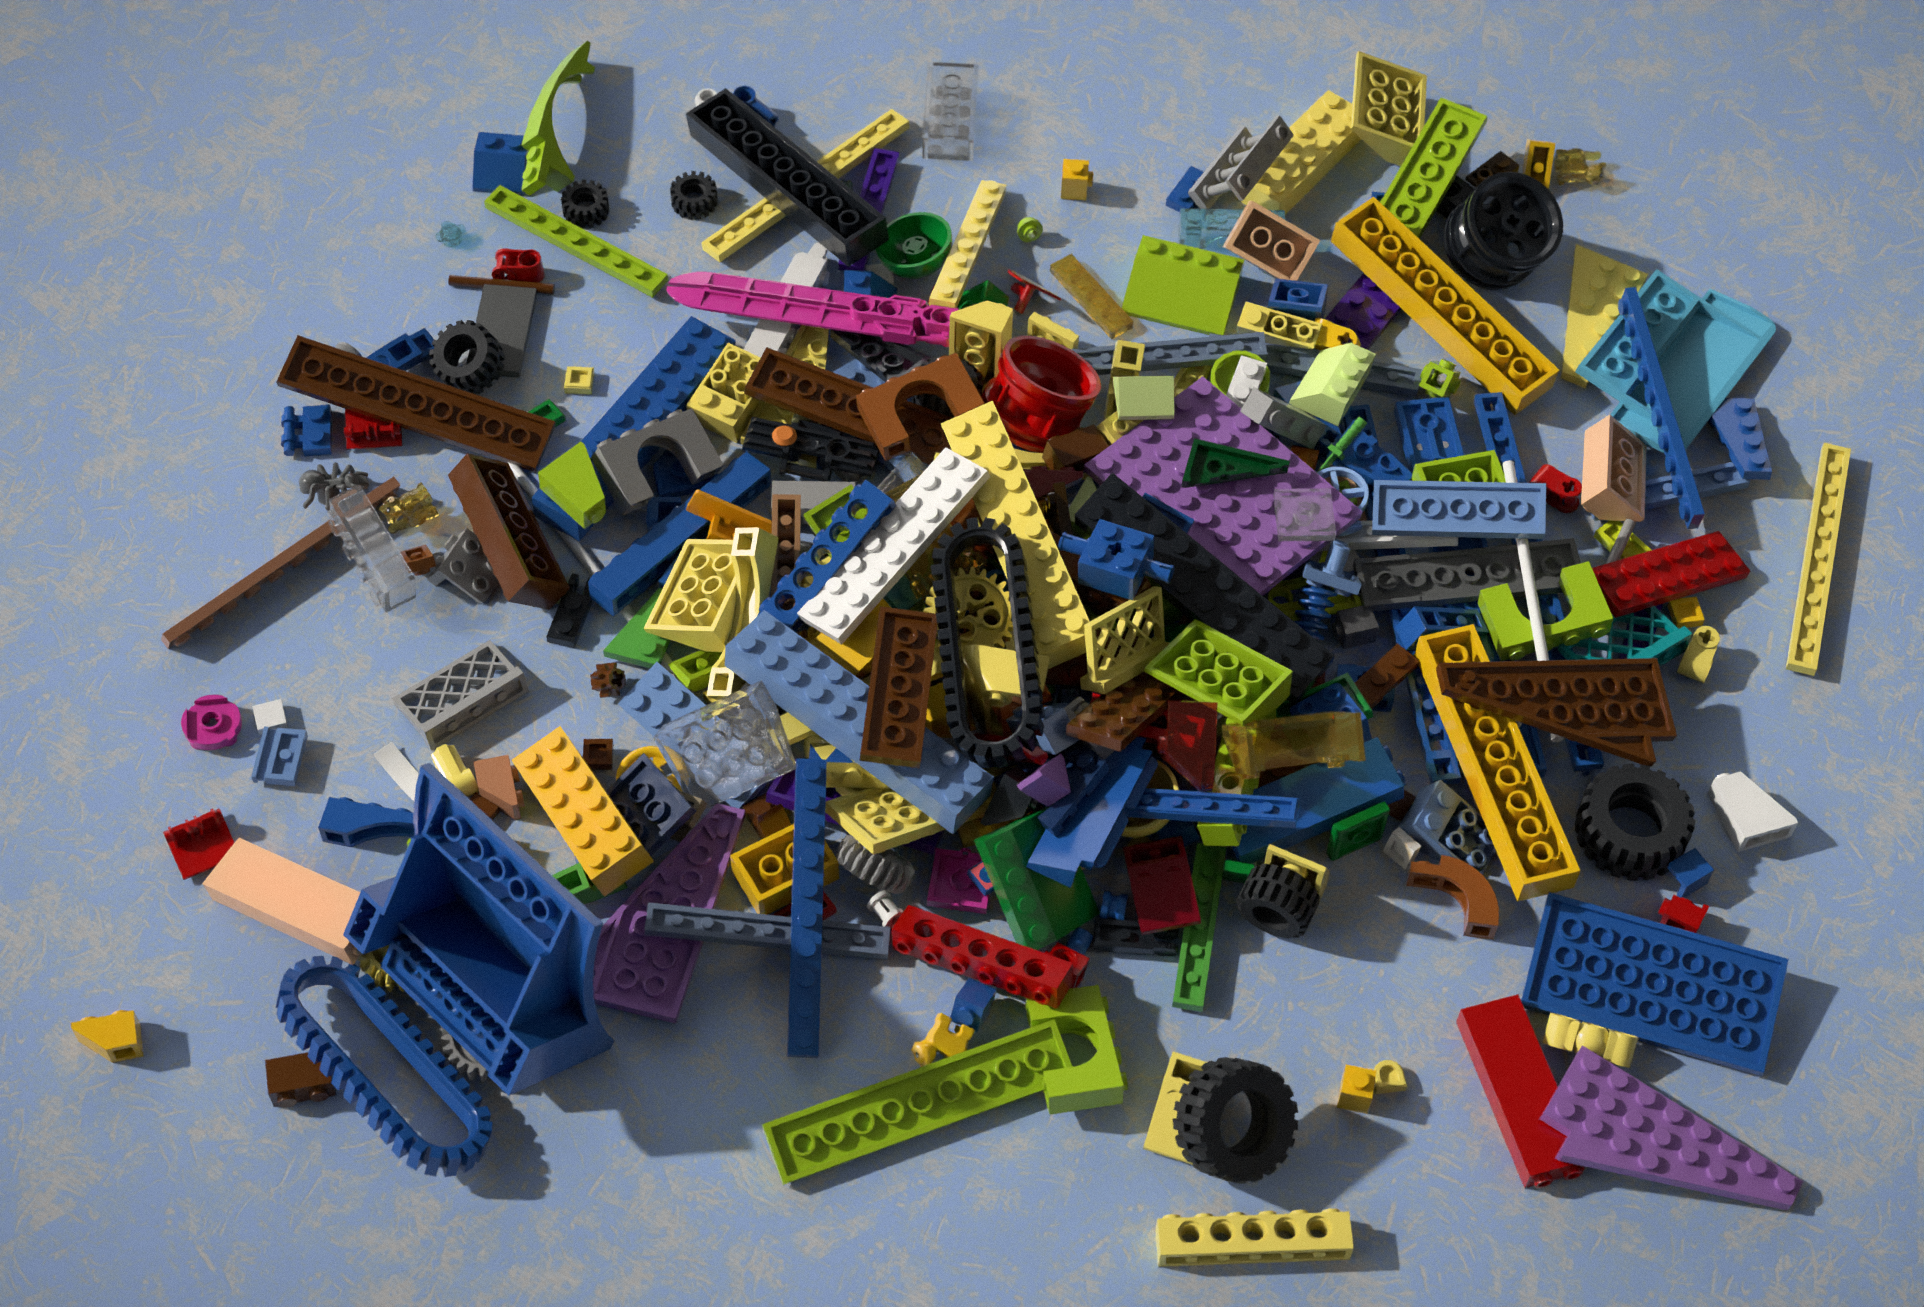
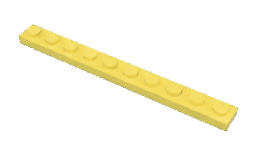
M890 109L817 162L839 179L873 154L874 148L881 149L910 128L909 120L893 109ZM764 198L701 242L702 249L720 263L786 215Z
M1823 443L1820 452L1786 663L1787 670L1812 676L1815 675L1818 666L1851 453L1850 448Z

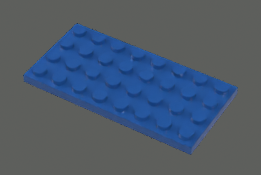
M1548 892L1521 1002L1523 1007L1528 1010L1549 1016L1550 1013L1560 1014L1577 1019L1580 1023L1587 1022L1604 1027L1607 1030L1612 1029L1636 1036L1638 1041L1762 1076L1765 1071L1789 959Z

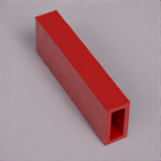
M1519 995L1461 1009L1456 1024L1524 1188L1531 1186L1543 1188L1550 1185L1553 1180L1561 1178L1572 1180L1581 1176L1585 1166L1555 1159L1567 1136L1540 1120L1558 1086Z

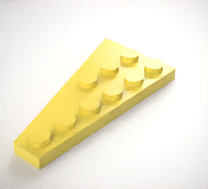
M1576 244L1573 254L1574 260L1571 273L1572 279L1569 292L1561 379L1586 388L1589 381L1575 372L1577 367L1620 315L1618 301L1622 298L1625 288L1636 287L1638 292L1645 284L1648 274Z

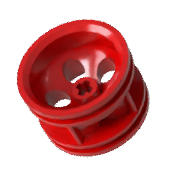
M1024 335L1013 337L1006 343L998 360L999 373L997 377L991 379L986 384L981 398L985 404L991 401L994 402L1011 443L1033 452L1043 453L1046 443L1050 438L1056 435H1065L1081 427V421L1086 411L1092 407L1095 398L1100 392L1101 381L1094 368L1073 350L1046 338Z

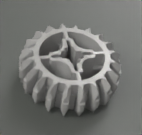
M849 833L841 840L835 857L846 870L870 885H874L887 892L899 894L903 893L906 887L908 888L915 869L905 857L900 856L898 852L891 849L873 855Z

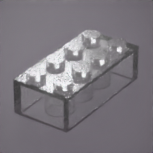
M928 62L922 159L973 161L978 64Z
M361 485L329 499L330 510L327 513L331 521L328 524L335 537L341 536L344 542L342 548L347 558L355 560L358 566L356 572L362 583L368 582L372 590L369 593L374 604L377 607L381 605L385 613L415 599V577Z

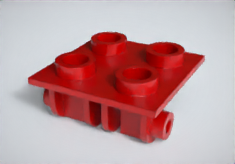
M345 409L346 427H344V437L346 438L347 449L402 446V428L392 422L389 424Z
M212 808L210 812L200 817L193 816V820L188 821L186 819L185 823L172 828L169 826L168 830L163 832L183 880L216 867L235 843L220 809L214 810Z

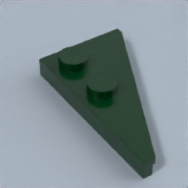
M1194 438L1181 487L1189 488L1283 474L1288 472L1290 461Z

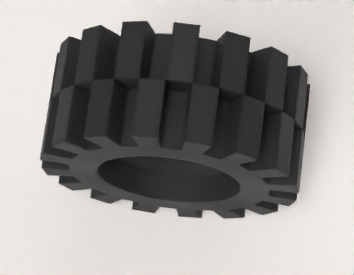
M691 171V175L684 172L682 173L683 178L678 175L675 178L676 182L672 181L670 187L671 205L674 208V212L676 214L679 213L682 218L687 215L689 220H692L693 216H696L697 220H699L702 214L706 218L709 216V211L713 213L715 207H717L718 198L716 182L712 180L711 176L707 175L705 177L704 172L701 171L699 175H696V171ZM693 192L703 194L698 198L685 197V195Z
M586 179L581 180L582 184L574 181L573 187L568 185L566 186V191L563 190L561 203L564 217L576 226L580 224L582 229H585V225L588 224L589 228L594 227L593 223L597 225L602 224L601 219L605 221L607 214H609L607 190L605 187L602 188V184L599 182L595 186L594 180H590L589 184L586 183ZM583 201L594 202L593 205L588 207L577 206L578 203Z

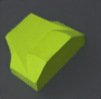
M699 650L667 665L688 689L697 692L708 687L711 668L722 652Z

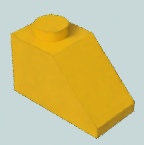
M1527 139L1523 174L1538 180L1549 190L1556 143Z

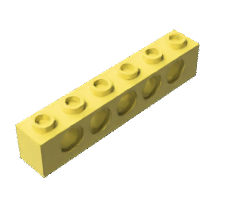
M1334 1208L1323 1210L1321 1213H1309L1307 1210H1294L1289 1214L1263 1211L1258 1215L1232 1212L1226 1216L1200 1213L1194 1217L1182 1218L1177 1214H1169L1162 1218H1157L1155 1229L1158 1267L1350 1260L1354 1249L1350 1213L1340 1212L1339 1209ZM1319 1230L1325 1237L1316 1238L1311 1235L1310 1231ZM1287 1231L1291 1233L1293 1238L1283 1239L1279 1236L1278 1232ZM1255 1232L1260 1235L1261 1239L1251 1240L1246 1236V1233ZM1223 1233L1228 1236L1229 1240L1221 1242L1214 1235ZM1191 1234L1197 1238V1241L1189 1243L1183 1240L1182 1236Z

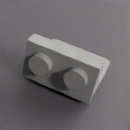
M466 528L458 536L453 534L447 540L443 547L447 551L442 557L440 555L436 557V567L430 568L432 573L427 580L437 586L444 579H447L478 603H484L499 581L493 573L488 558L483 553L478 537Z

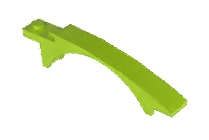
M589 41L581 44L561 61L544 84L530 113L521 145L528 150L526 156L527 165L522 176L524 180L521 191L529 196L545 185L559 192L574 182L575 175L566 163L555 137L552 106L555 93L560 85L568 83L579 84L582 81L581 74L592 75L594 73L595 67L588 62L591 46Z

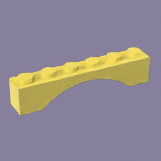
M761 528L735 529L731 558L736 579V609L732 631L727 644L757 617L760 612V605L769 597L778 537ZM725 649L711 668L707 696L725 704H731L739 690L747 682L725 666Z

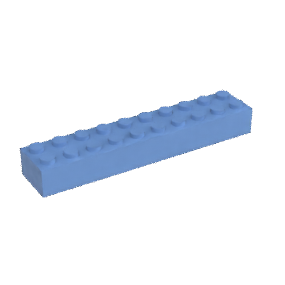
M764 610L725 646V666L950 833L954 834L990 797L994 777L976 763L969 761L962 753L926 727L920 769L859 761L869 686Z

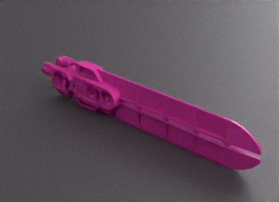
M714 272L682 274L668 282L669 285L673 286H667V293L674 300L684 306L698 310L880 336L883 341L907 345L916 344V341H925L933 345L949 347L950 315L952 312L959 310V308L937 305L929 306L925 300L899 295L885 298Z

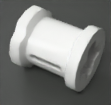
M885 890L875 894L867 904L868 910L875 912L881 919L882 926L890 927V929L893 928L904 912V909H899L891 900V894Z

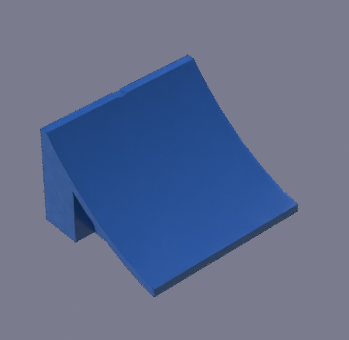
M431 763L421 765L414 798L415 836L410 841L396 877L362 888L343 936L362 954L389 945L381 968L489 1072L488 1076L510 1096L611 1049L615 1040L606 1032L599 1019L593 989L595 955L603 922Z

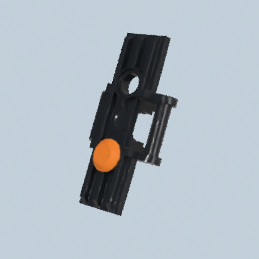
M752 417L742 445V450L782 458L779 475L785 476L787 473L822 482H830L833 469L871 477L879 452V448L874 442L841 436L837 429L803 420H799L798 423L792 422L789 425ZM834 448L845 450V454L841 456H835L832 453ZM801 453L820 458V466L825 470L790 462H799Z

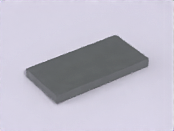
M484 284L475 324L480 323L503 348L502 352L505 354V360L501 361L504 364L503 371L499 370L498 374L500 376L520 378L537 298L536 288ZM477 348L469 350L466 365L474 359Z

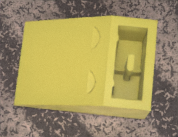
M727 343L686 405L687 410L693 409L703 428L737 443L760 402L759 399L744 394V389L761 357Z
M1172 1052L1143 1149L1193 1165V1163L1187 1162L1182 1155L1184 1148L1178 1147L1175 1140L1178 1130L1173 1129V1118H1177V1111L1174 1110L1175 1101H1180L1182 1096L1179 1091L1183 1083L1189 1084L1191 1081L1189 1076L1195 1070L1203 1071L1201 1066L1206 1063L1205 1061Z

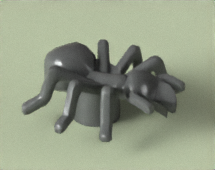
M334 463L332 475L326 472L323 465H317V470H308L299 478L300 492L309 494V498L303 504V508L306 509L313 502L315 493H317L318 501L324 504L325 509L329 511L332 504L340 501V490L346 506L349 507L352 503L350 502L347 488L368 489L369 482L366 479L368 473L362 471L355 472L350 464L342 472L339 464Z

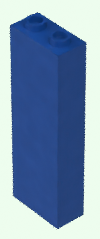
M1376 737L1255 789L1253 795L1299 798L1300 805L1296 828L1247 825L1246 833L1242 834L1239 846H1231L1238 862L1252 864L1266 857L1269 844L1284 850L1332 829L1333 824L1385 801L1388 805L1404 798V786L1407 785L1406 779L1400 769L1395 770L1392 764L1393 756L1387 745L1382 746L1379 738Z

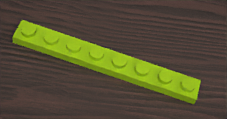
M501 185L484 201L486 209L652 298L668 282V274Z

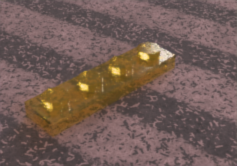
M1072 254L1050 265L1052 275L1111 340L1133 328V320Z

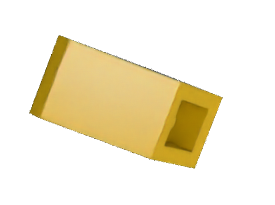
M118 1010L111 1015L102 1017L89 1016L71 1023V1029L78 1042L112 1063L144 1056L141 1025L134 1010Z

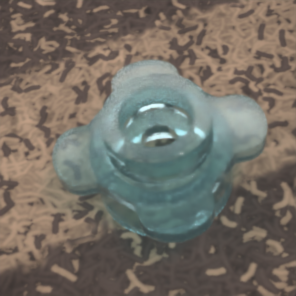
M444 221L441 223L440 232L436 233L435 237L437 241L442 242L445 246L455 247L461 243L462 234L466 232V229L462 224L456 225L450 221Z

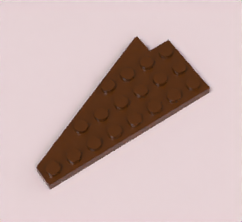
M1657 658L1439 663L1436 667L1441 694L1641 765L1652 767L1656 763L1652 742L1673 741L1677 737Z

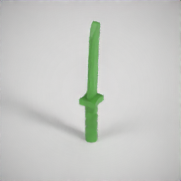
M1358 417L1335 446L1329 445L1328 449L1332 454L1317 472L1329 468L1337 458L1341 461L1345 458L1343 451L1347 449L1359 432L1367 425L1365 420Z

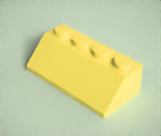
M988 300L952 312L949 327V355L956 352L961 361L964 359L969 362V366L974 365L977 368V372L982 376V393L986 384L991 379L997 377L999 373V357L1006 343L1012 339L1013 308Z

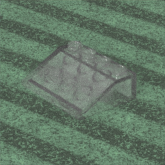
M762 680L664 724L653 737L683 792L703 799L708 803L705 809L793 771L796 768V762L777 707Z

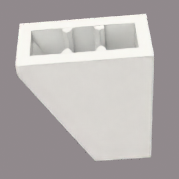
M1742 772L1733 774L1723 773L1714 778L1708 795L1737 852L1792 836L1798 825L1797 819Z

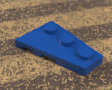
M1354 419V420L1352 421V423L1349 425V427L1347 428V430H1348L1349 428H1351L1352 424L1356 421L1355 419ZM1363 430L1359 432L1347 449L1343 451L1345 458L1342 461L1337 458L1332 464L1335 467H1345L1357 472L1367 484L1373 487L1374 480L1411 481L1412 473L1391 453H1386L1378 445V441L1372 435L1368 436Z

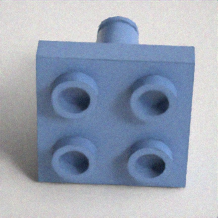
M1332 539L1325 562L1319 563L1309 559L1300 566L1303 578L1307 579L1306 583L1322 588L1323 584L1334 588L1333 591L1347 597L1350 596V593L1358 595L1362 585L1359 578L1353 573L1344 571L1351 550L1348 544Z

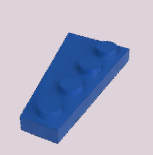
M1725 398L1708 420L1709 424L1718 431V439L1722 445L1727 446L1730 451L1729 457L1742 479L1770 480L1772 468L1755 399Z

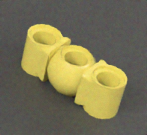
M1550 1013L1542 1043L1571 1052L1573 1049L1576 1053L1583 1045L1612 1064L1630 1068L1638 1037L1612 1029L1607 1030L1604 1027L1587 1022L1580 1023L1577 1019Z

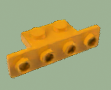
M701 490L695 491L686 508V511L711 521L707 539L734 540L736 528H761L772 534L771 520Z

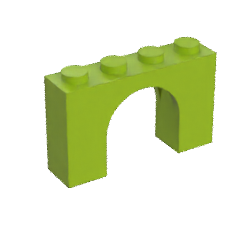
M1587 561L1562 568L1559 584L1568 603L1570 613L1566 618L1557 623L1543 624L1547 651L1563 643L1566 646H1571L1586 638L1603 637L1610 632L1613 622V616L1590 562ZM1508 583L1480 590L1478 606L1500 661L1508 659L1518 660L1527 654L1536 652L1531 622L1519 611Z
M1099 985L1069 989L1057 1009L1041 1005L1034 1000L1026 998V1016L1029 1028L1055 1019L1060 1034L1080 1035L1089 1040L1097 1050L1093 1058L1082 1065L1043 1071V1091L1049 1115L1123 1104V1093L1128 1090L1126 1072H1120L1119 1065L1122 1064L1119 1046L1114 1047L1112 1040L1115 1039V1028L1113 1021H1107L1106 1015L1109 1014L1108 1000L1106 996L1101 997Z

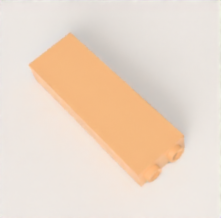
M238 838L202 883L212 900L334 957H338L349 964L354 965L357 959L363 955L343 936L360 892L255 844Z

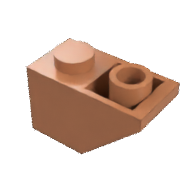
M509 755L473 761L480 795L497 805L500 812L514 820L521 819L519 808L525 807L522 790L515 789L514 783L520 782L518 769L515 765L510 764Z

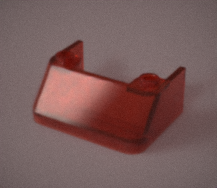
M1183 694L1177 701H1168V721L1165 717L1159 716L1151 724L1153 727L1167 728L1164 736H1159L1158 746L1146 743V745L1151 746L1153 753L1192 787L1201 792H1212L1215 772L1217 702H1199Z

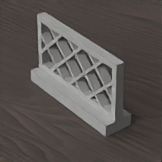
M488 640L392 699L397 708L420 733L425 744L432 751L529 692V688L522 670L518 666L514 667L492 641ZM491 652L493 654L492 662H479V658L486 653ZM461 668L469 669L467 677L454 675ZM476 669L489 670L487 678L474 677ZM495 670L508 671L499 678H493ZM436 683H445L443 692L430 691V688ZM451 684H465L462 692H449ZM471 685H484V687L476 692L469 693ZM411 698H420L418 706H406L404 703ZM440 699L438 707H425L426 700ZM446 700H460L451 707L444 708ZM422 714L435 715L423 724L420 723Z

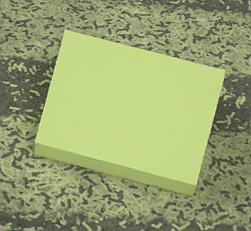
M1174 376L1113 377L1119 420L1174 419Z

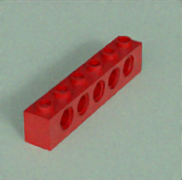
M911 905L906 907L892 928L893 950L921 959L931 965L946 968L956 974L979 980L984 984L1001 988L1011 994L1034 1000L1041 1005L1057 1009L1073 984V963Z

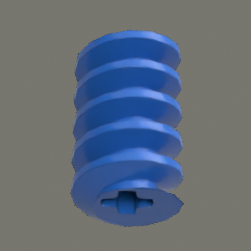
M1314 586L1302 588L1301 593L1308 598L1298 600V604L1304 610H1295V615L1301 621L1294 622L1316 640H1324L1325 637L1318 630L1328 628L1321 620L1331 618V614L1326 612L1325 608L1334 607V603L1328 600V597L1337 596V593Z

